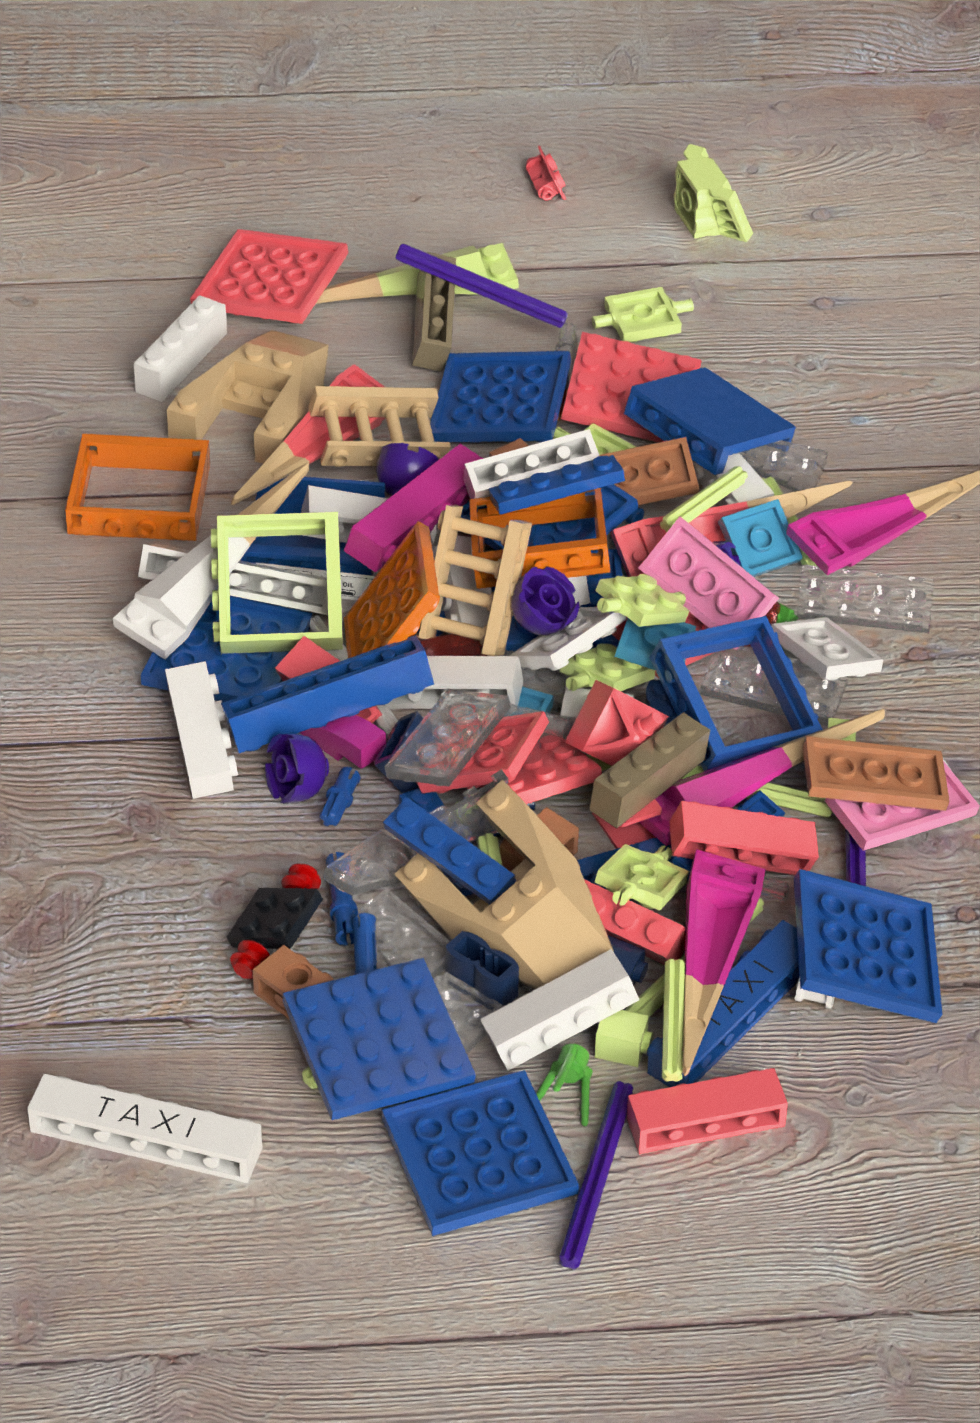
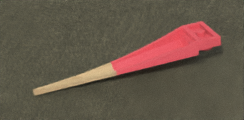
M355 364L340 373L330 384V386L384 387ZM308 411L280 446L233 496L231 505H235L285 478L304 463L309 462L310 464L320 459L326 442L330 441L325 417L310 416ZM338 417L343 441H353L360 437L355 417ZM368 417L371 430L380 426L386 418Z
M844 481L709 508L689 522V524L711 542L726 541L718 524L722 517L779 499L784 514L788 519L848 488L852 482ZM664 516L642 519L610 532L627 577L644 574L639 569V566L666 534V531L660 527V522L663 521Z

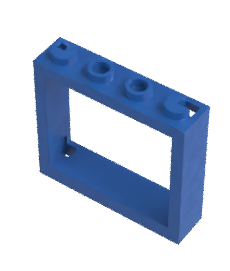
M767 616L660 639L649 657L677 716L684 712L711 730L705 760L700 763L703 771L823 730L818 721V715L814 713L807 699L806 690L799 683L793 671L792 662L785 655L779 643L777 632L774 633ZM750 644L793 731L725 747L683 659Z

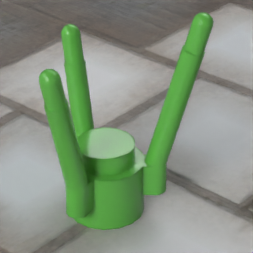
M570 1043L562 1047L558 1060L552 1062L550 1071L536 1094L539 1101H541L555 1078L554 1092H559L564 1082L575 1083L581 1080L582 1126H587L589 1121L590 1079L593 1070L587 1066L590 1058L588 1051L578 1044Z

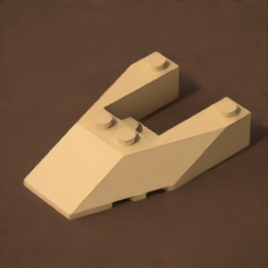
M274 330L246 342L178 392L167 408L168 438L202 440L223 408L262 418V421L254 431L255 462L264 464L308 413V406L315 386H324L328 344Z
M504 780L500 781L477 801L476 805L489 823L525 860L511 871L515 875L516 882L492 904L489 905L480 898L472 905L433 863L419 853L394 874L413 899L451 939H454L461 931L470 932L481 937L489 945L490 949L499 950L511 956L519 965V980L534 989H538L610 949L613 950L600 915L593 903L588 885L585 883L578 861Z

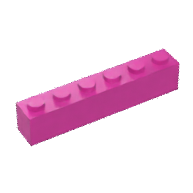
M457 445L352 526L344 552L376 573L385 565L417 521L428 526L431 533L446 505L463 506L469 501L470 497L464 483L465 464L483 458L464 445Z

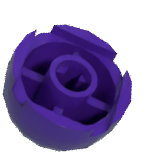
M405 443L385 445L382 447L377 460L376 473L378 482H384L385 492L393 496L439 460L437 456L419 447L418 452L407 450L409 444Z
M546 567L545 569L531 568L518 580L513 596H511V611L515 620L523 629L536 635L547 636L562 631L577 617L580 606L579 601L575 604L573 593L576 590L573 584L563 573L552 567Z
M287 733L278 734L273 737L267 749V752H273L271 763H265L266 781L273 798L278 799L281 797L282 801L280 803L283 804L299 803L318 794L329 773V762L321 747L315 740L300 734Z

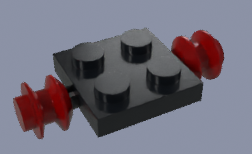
M300 863L293 864L288 870L289 874L285 875L281 880L282 888H259L253 895V898L227 935L232 948H238V952H234L230 957L231 965L237 975L245 979H253V969L270 956L266 949H279L283 945L289 949L292 948L323 900L318 891L321 886V878L312 866Z

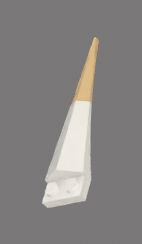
M309 462L304 463L238 515L275 514L309 471ZM211 535L137 591L135 598L113 618L114 627L163 659H166L189 637L211 603L212 590H219L218 579H212L211 560L218 559V548H211ZM256 537L229 538V575Z

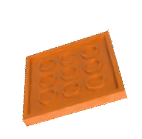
M417 521L343 618L348 658L388 644L407 640L408 637L417 633L421 620L425 615L432 613L436 609L440 595L430 530L425 524Z

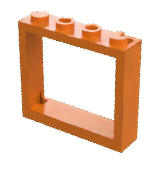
M82 434L65 509L67 533L74 535L196 541L210 470L209 440ZM90 446H97V450H90ZM193 451L200 452V456H193ZM92 466L196 472L189 512L83 507Z
M601 488L586 491H595V495L585 496V492L501 515L496 510L490 497L469 499L470 520L505 528L506 525L509 526L510 520H522L530 522L532 525L594 518L596 538L528 546L521 577L533 567H537V569L552 567L563 573L567 578L611 573ZM487 505V508L478 509L477 513V506ZM471 534L473 556L494 561L502 559L503 550L485 552L484 537ZM598 549V553H591V550ZM474 570L477 589L496 587L497 579L494 578V574Z

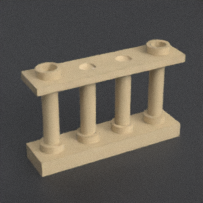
M315 386L308 406L310 416L325 417L330 441L326 442L320 459L321 466H377L378 456L382 447L391 443L409 444L407 450L418 452L419 447L436 455L438 459H441L449 452L451 446L450 442H434L429 418L432 417L439 399L437 388ZM338 417L356 418L361 441H343ZM368 417L386 418L391 441L373 440ZM399 418H416L421 442H404Z
M446 505L438 520V529L441 532L434 563L440 600L436 609L432 613H427L421 620L418 638H435L436 632L439 630L479 640L480 644L483 645L481 654L489 656L504 655L513 616L511 596H513L516 584L521 578L532 523L522 520H510L509 526L506 525L505 528L461 518L463 506ZM460 531L501 541V544L504 546L502 559L494 561L454 551L457 532ZM451 564L494 574V578L497 579L495 591L491 594H486L447 584ZM444 597L486 607L487 611L490 612L488 624L484 627H479L440 617Z

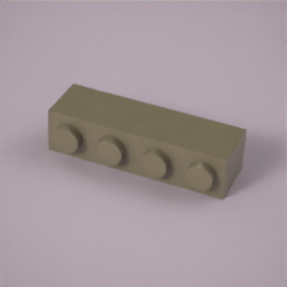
M427 252L456 265V258ZM421 270L417 277L412 365L442 372L452 348L455 284Z
M683 712L594 780L589 810L615 828H618L705 760L711 730Z

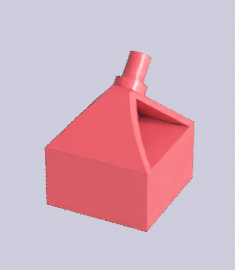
M595 680L565 743L613 766L661 730L669 716L613 687Z

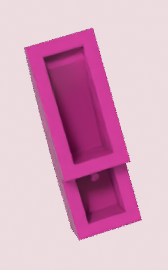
M358 715L341 717L328 722L323 727L310 728L299 732L301 735L315 740L321 749L335 760L339 761L345 757L360 769L373 762L386 744V732Z

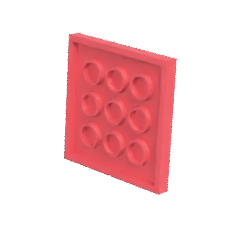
M238 229L191 296V304L200 295L225 304L226 313L303 324L348 255L347 243Z
M582 332L561 420L587 426L594 423L608 431L658 443L664 442L624 414L631 388L642 383L700 369L702 360L687 355L662 351L657 348L633 344L628 341H620L598 334Z

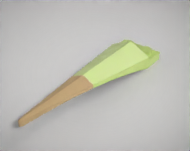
M503 243L488 245L479 249L472 245L441 254L456 258V265L512 289L519 288L517 275ZM406 264L325 288L316 304L381 296L416 295L417 277L420 270ZM455 285L454 294L478 295Z

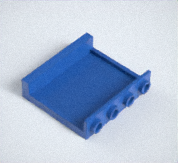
M706 367L632 386L624 411L626 416L663 441L686 437L692 460L714 475L723 473L729 455L769 444L782 454H787L796 426Z
M303 477L275 514L301 513L308 485L385 498V483ZM283 479L257 492L255 501ZM302 535L256 537L241 558V561L327 571L326 539ZM339 542L340 572L373 576L374 571L344 552L346 543Z

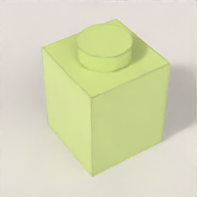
M620 1010L601 1020L596 1032L595 1058L638 1067L642 1054H647L648 1047L653 1041L654 1033L648 1031L649 1016Z

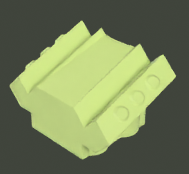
M689 144L683 152L687 160L678 161L675 169V211L694 239L704 236L722 235L748 242L753 232L735 190L731 189L728 179L715 161L709 158L706 149Z

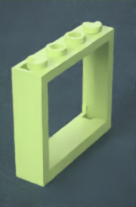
M338 512L217 516V529H211V548H218V559H212L211 565L212 579H218L219 590H212L213 611L219 610V622H213L214 642H220L221 654L291 651L303 636L324 650L343 649ZM325 534L329 632L231 635L229 538Z

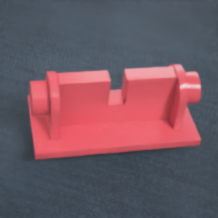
M539 145L537 147L540 155L529 158L525 165L537 190V194L541 199L547 201L560 193L563 200H565L566 197L561 188L565 187L566 184L559 170H557L558 168L551 154L549 153L545 156Z

